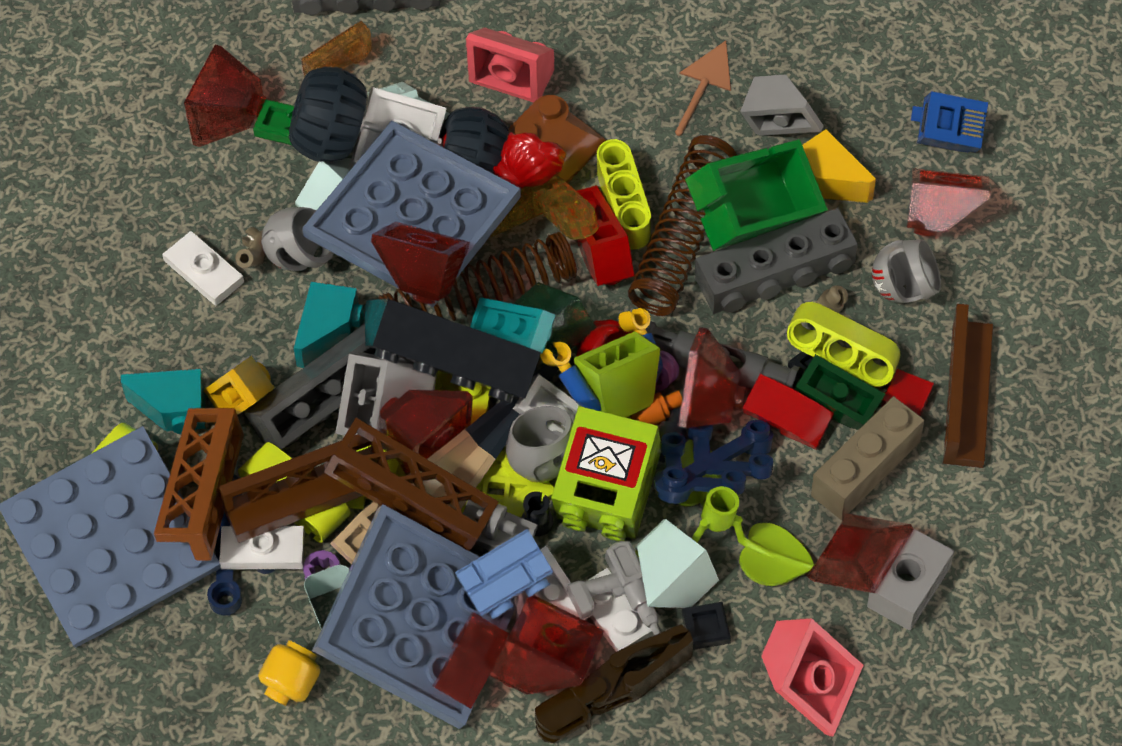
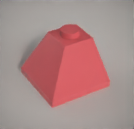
M812 618L776 621L761 655L774 690L824 734L834 736L861 673L863 664Z

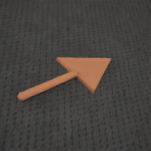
M726 41L679 72V74L701 82L675 131L677 136L683 134L708 84L731 91Z

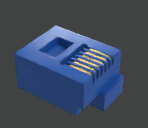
M931 91L924 97L923 107L913 106L911 121L920 122L917 143L954 151L976 153L982 147L983 128L986 122L988 102Z

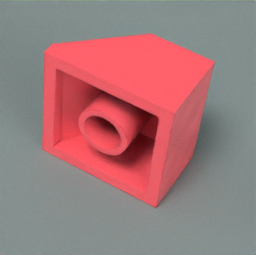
M488 28L470 32L466 37L469 82L533 103L542 97L555 70L554 49L548 48L539 42H529L513 37L507 32L494 31Z

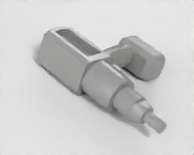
M630 541L616 542L606 550L605 560L612 574L587 581L577 580L567 585L568 594L580 619L592 615L595 606L592 596L612 591L615 598L626 595L633 611L639 613L642 622L648 628H651L653 634L661 633L657 625L659 620L655 608L647 606L640 561Z

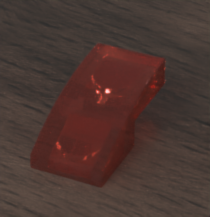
M472 612L451 647L453 651L432 687L471 709L486 683L509 633Z

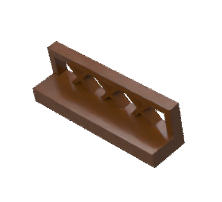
M957 304L952 326L943 464L983 468L985 462L993 324L969 322V305Z
M355 418L324 471L327 475L378 505H386L468 551L472 549L499 502L358 418ZM356 433L372 442L374 454L362 455L348 447ZM399 458L408 464L411 475L399 477L392 473L387 460ZM435 479L442 483L447 496L435 498L426 493L423 481ZM471 500L484 508L478 522L462 514L459 502Z
M359 434L354 436L348 446L355 451L368 446V448L358 451L362 455L375 453L372 442ZM341 441L219 486L223 508L238 543L362 497L363 495L324 473ZM244 492H247V493H245V494H243V495H240V496H237V497H235V498H232V497H234V496H236V495H239V494H242V493H244Z

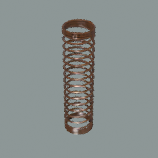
M700 135L691 140L688 153L684 157V163L680 166V172L676 176V182L673 184L663 212L659 216V222L655 225V232L651 235L647 251L643 254V261L639 264L638 272L634 275V281L629 287L628 297L632 304L656 316L670 315L675 311L679 301L678 293L684 290L683 283L688 280L687 273L692 270L691 263L696 260L695 253L700 250L699 243L704 240L703 233H705V229L701 231L700 228L694 225H703L702 222L692 221L677 212L689 213L700 220L702 218L700 215H706L705 212L690 209L681 202L695 204L693 198L685 193L686 191L690 192L689 188L681 189L680 183H686L683 174L688 172L692 175V172H696L708 163H711V161L703 158L698 153L712 154L721 159H726L713 151L695 150L694 146L708 144L724 151L729 158L737 156L733 147L718 137ZM693 163L698 169H689L687 164ZM681 192L686 198H677L675 193ZM676 201L681 207L685 209L673 208L671 203ZM673 211L679 218H669L667 213ZM669 221L677 229L665 228L663 223ZM673 221L682 222L689 226H692L698 232L689 231L687 229L681 228ZM665 231L674 239L662 238L659 232ZM669 231L681 233L693 241L680 239ZM690 234H700V239L697 241L696 238H694ZM661 241L670 249L658 248L655 242ZM665 241L677 243L689 251L674 248ZM686 244H696V249L693 251ZM657 251L666 259L654 258L651 252ZM661 251L673 253L685 261L673 259ZM682 254H692V259L689 261ZM653 261L662 269L649 268L647 262ZM657 261L671 264L681 271L669 269ZM677 263L688 264V269L684 270ZM649 271L658 279L645 278L642 272ZM653 271L669 275L676 281L665 279ZM668 271H671L675 274H684V279L680 281V279L677 276ZM664 281L680 284V289L676 291L674 287ZM638 288L650 299L672 305L663 307L650 304L641 299L634 289ZM643 289L656 291L669 301L657 299Z
M557 231V233L548 235L546 243L541 239H536L534 247L529 243H525L522 251L517 247H513L511 256L507 252L502 251L499 260L495 256L490 255L488 265L483 260L478 259L476 269L471 264H467L464 273L461 272L460 275L466 283L474 310H476L478 302L469 282L468 267L473 271L478 280L483 298L490 299L481 279L480 263L489 274L497 301L503 302L499 286L492 273L491 259L500 268L507 294L514 301V291L503 266V255L508 258L512 265L520 293L526 296L523 279L515 264V251L523 259L525 271L533 291H538L534 273L526 257V246L531 249L535 256L537 268L544 286L549 288V279L538 255V242L546 250L549 266L557 283H561V277L566 281L576 278L577 267L575 259L563 233ZM456 278L452 285L455 289L462 314L467 317V308L458 289ZM397 288L394 298L388 292L378 296V299H390L398 302L399 292L406 305L412 307L410 295L408 293L405 295L402 290ZM445 292L443 296L449 315L453 321H456L452 303L447 292ZM418 300L422 311L428 312L424 302ZM437 303L434 306L436 315L443 318L442 312Z

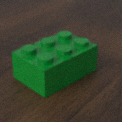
M800 139L772 146L769 149L764 148L708 163L685 179L697 211L704 210L706 214L701 218L713 251L732 246L828 211Z

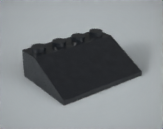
M390 299L367 300L365 305V346L376 349L374 357L394 364L398 363L399 357L414 362L412 370L432 377H436L437 371L452 375L450 383L466 389L474 390L475 384L490 388L488 396L507 403H511L513 397L526 398L541 352Z

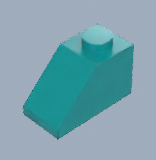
M317 282L310 283L294 344L297 367L304 368L353 333L355 327L360 328L362 326L365 308L363 304H359L357 288Z
M201 369L121 375V384L126 400L166 432L173 431L181 434L188 408H206L205 392L203 391L205 385ZM197 422L196 429H206V422Z

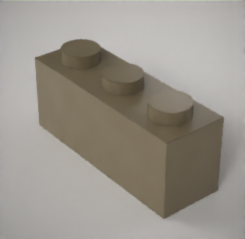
M893 396L814 473L811 496L840 520H843L921 442L924 419Z

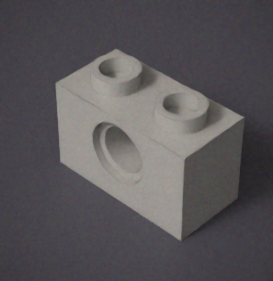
M910 527L903 540L897 537L891 544L886 554V559L889 561L882 571L875 569L865 587V590L869 592L867 607L911 631L951 568L954 550ZM910 574L916 580L904 581L898 575Z

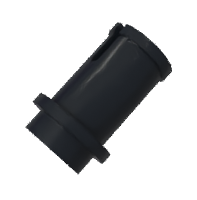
M531 492L523 500L524 513L521 518L538 525L534 536L547 534L553 526V516L549 511L550 501L546 495L542 501V492Z

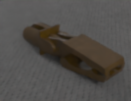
M682 624L612 654L609 660L576 687H573L569 680H566L563 691L535 708V723L538 736L544 742L555 743L583 726H586L588 730L591 729V716L601 715L627 703L635 702L692 658L693 639L690 631ZM654 661L649 666L639 671H633L639 666Z

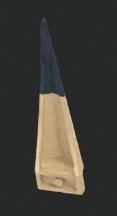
M545 365L533 376L539 374L550 382L559 368L557 366ZM513 397L511 403L498 402L427 460L476 488L505 447L513 421L521 415L513 409L519 398ZM435 479L423 481L426 493L435 498L447 496L442 483ZM467 501L459 502L461 509ZM375 502L361 511L330 543L351 565L373 517L380 507Z

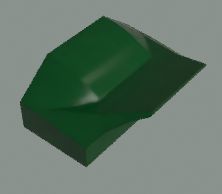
M816 354L795 388V391L833 412V420L857 430L874 415L885 396V393L879 391L876 387L865 383Z

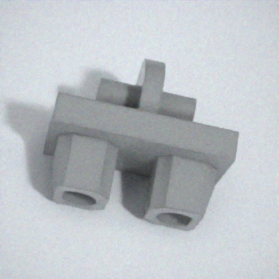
M468 500L463 514L478 522L484 508ZM498 504L474 547H481L491 551L526 529L534 537L538 525L506 512L507 507Z

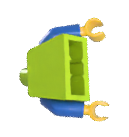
M642 308L633 309L632 312H621L619 315L620 327L624 331L632 333L575 357L574 366H571L569 363L571 349L566 343L553 342L558 352L557 359L554 358L553 353L549 349H544L543 353H540V358L544 364L559 368L561 371L559 378L579 406L631 419V415L651 406L654 401L656 382L663 369L660 348L656 346L652 333H647L646 331L651 321L650 314Z

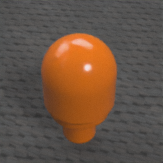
M679 390L664 397L660 392L654 393V401L651 406L631 415V419L659 425L670 417L669 411L685 405Z

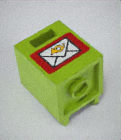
M578 406L551 497L557 519L563 520V526L581 532L585 531L586 527L602 530V536L614 541H625L626 537L636 539L661 454L658 426ZM578 483L617 492L614 506L575 496Z

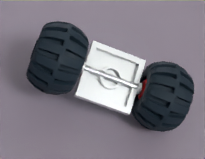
M339 67L313 69L306 74L300 86L291 117L289 139L292 146L299 153L313 161L333 162L345 159L355 145L351 161L357 162L387 125L394 121L493 174V167L501 162V150H503L504 142L507 140L509 129L506 123L496 114L484 108L465 107L456 109L448 115L442 127L446 107L371 87L366 105L367 91L364 84L354 74Z

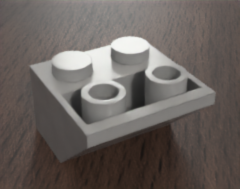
M363 352L350 353L335 434L345 435L355 418H358L400 444L425 446L437 374L436 377L414 371L412 370L414 362L399 359L398 363L394 364L374 357V354Z

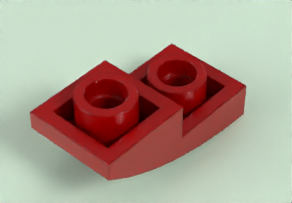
M759 374L743 406V413L767 422L769 425L780 429V434L817 450L834 416L833 412L814 400L763 374Z

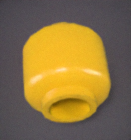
M288 640L286 646L282 644L275 645L258 674L260 682L267 687L264 695L284 706L287 705L289 700L295 702L305 701L321 672L320 666L315 662L318 656Z

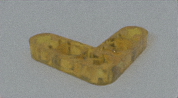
M554 175L541 186L524 187L520 190V199L490 237L541 214L552 222L566 237L575 240L584 239L596 233L599 223L594 207L564 179Z

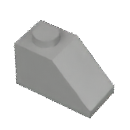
M786 74L753 78L740 113L755 134L763 136L822 131L824 125Z

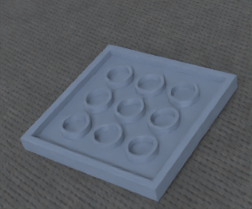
M391 121L302 227L303 236L429 306L434 307L520 199L521 192L519 187Z
M143 426L0 503V511L75 648L221 569V565L214 553L211 561L195 560L189 542H156L154 531L170 473ZM178 491V495H179L182 499H184V498L182 497L180 491ZM184 512L170 522L169 528H187L190 517Z
M382 504L373 517L312 651L460 729L465 726L513 615L515 605L512 609L495 619H492L489 613L481 618L455 575L456 571L480 557Z

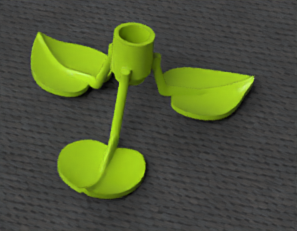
M691 439L686 442L685 453L681 456L682 468L694 463L693 441ZM706 474L702 477L721 478V475ZM715 487L709 492L693 491L687 501L678 503L682 506H694L700 503L703 508L701 513L702 520L692 536V539L697 543L706 529L721 532L734 526L738 542L745 546L740 553L739 564L747 577L758 584L765 586L782 585L810 572L814 566V562L806 548L791 533L778 525L757 523L751 527L748 538H746L741 526L743 519L741 516L736 515L739 507V497L728 487ZM635 550V553L639 559L638 551Z

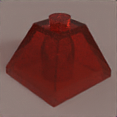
M216 44L184 101L192 143L198 147L249 129L255 117L259 116L263 103L267 99L263 95L261 79L226 49Z
M912 168L907 228H913L915 234L922 236H936L937 231L947 232L990 199L989 176Z
M396 221L373 233L371 243L400 291L411 293L413 300L426 304H434L435 301H440L450 294L470 242Z
M699 328L690 348L678 427L690 428L731 423L735 410L742 411L746 387L739 386L741 372L708 328Z
M408 390L399 399L397 397L391 398L381 408L379 413V431L428 459L471 425L473 396L468 391ZM396 458L405 474L408 475L410 473L408 464Z
M847 513L807 577L818 583L875 593L914 528L908 523Z
M536 595L528 597L489 676L526 695L581 685L605 630Z

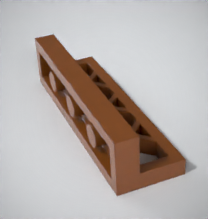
M188 408L154 531L156 542H189L194 558L197 561L212 560L224 514L219 486L232 481L244 436L235 408ZM197 422H216L214 428L202 436L195 432ZM202 449L207 454L206 459L191 468L187 463V458ZM194 481L198 485V490L182 499L178 495L179 489ZM184 512L190 517L187 528H169L170 522Z

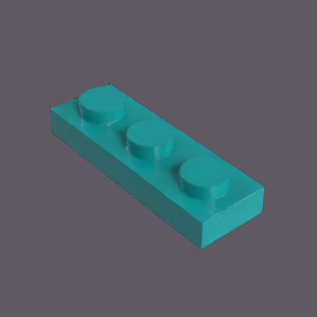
M480 297L470 328L543 353L545 345L552 334L555 314L542 309Z

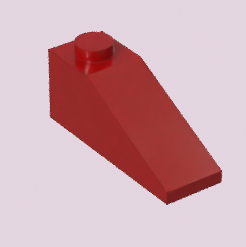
M597 185L560 195L584 262L596 285H614L623 279L633 277L634 270L628 235Z

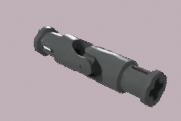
M650 321V325L646 328L647 333H652L656 346L660 348V351L671 354L681 368L699 372L706 371L713 377L749 389L753 388L759 374L774 379L794 390L796 388L801 369L799 366L785 367L769 362L768 357L725 344H712L701 336L682 330L679 333L657 327L656 322ZM730 356L738 358L744 364L743 367L738 371L728 372Z

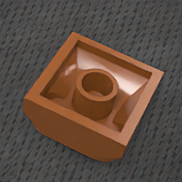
M545 95L538 98L509 128V133H534L542 142L557 143L564 149L566 159L561 172L546 182V184L558 192L597 153L599 146L606 141L595 130L570 113L566 101L556 95Z

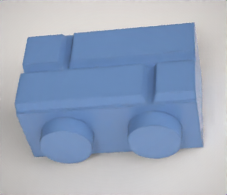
M526 529L456 571L455 575L481 618L489 613L492 619H495L512 609L514 605L511 599L521 593L526 592L530 598L550 585L547 578L553 575V570L529 530Z

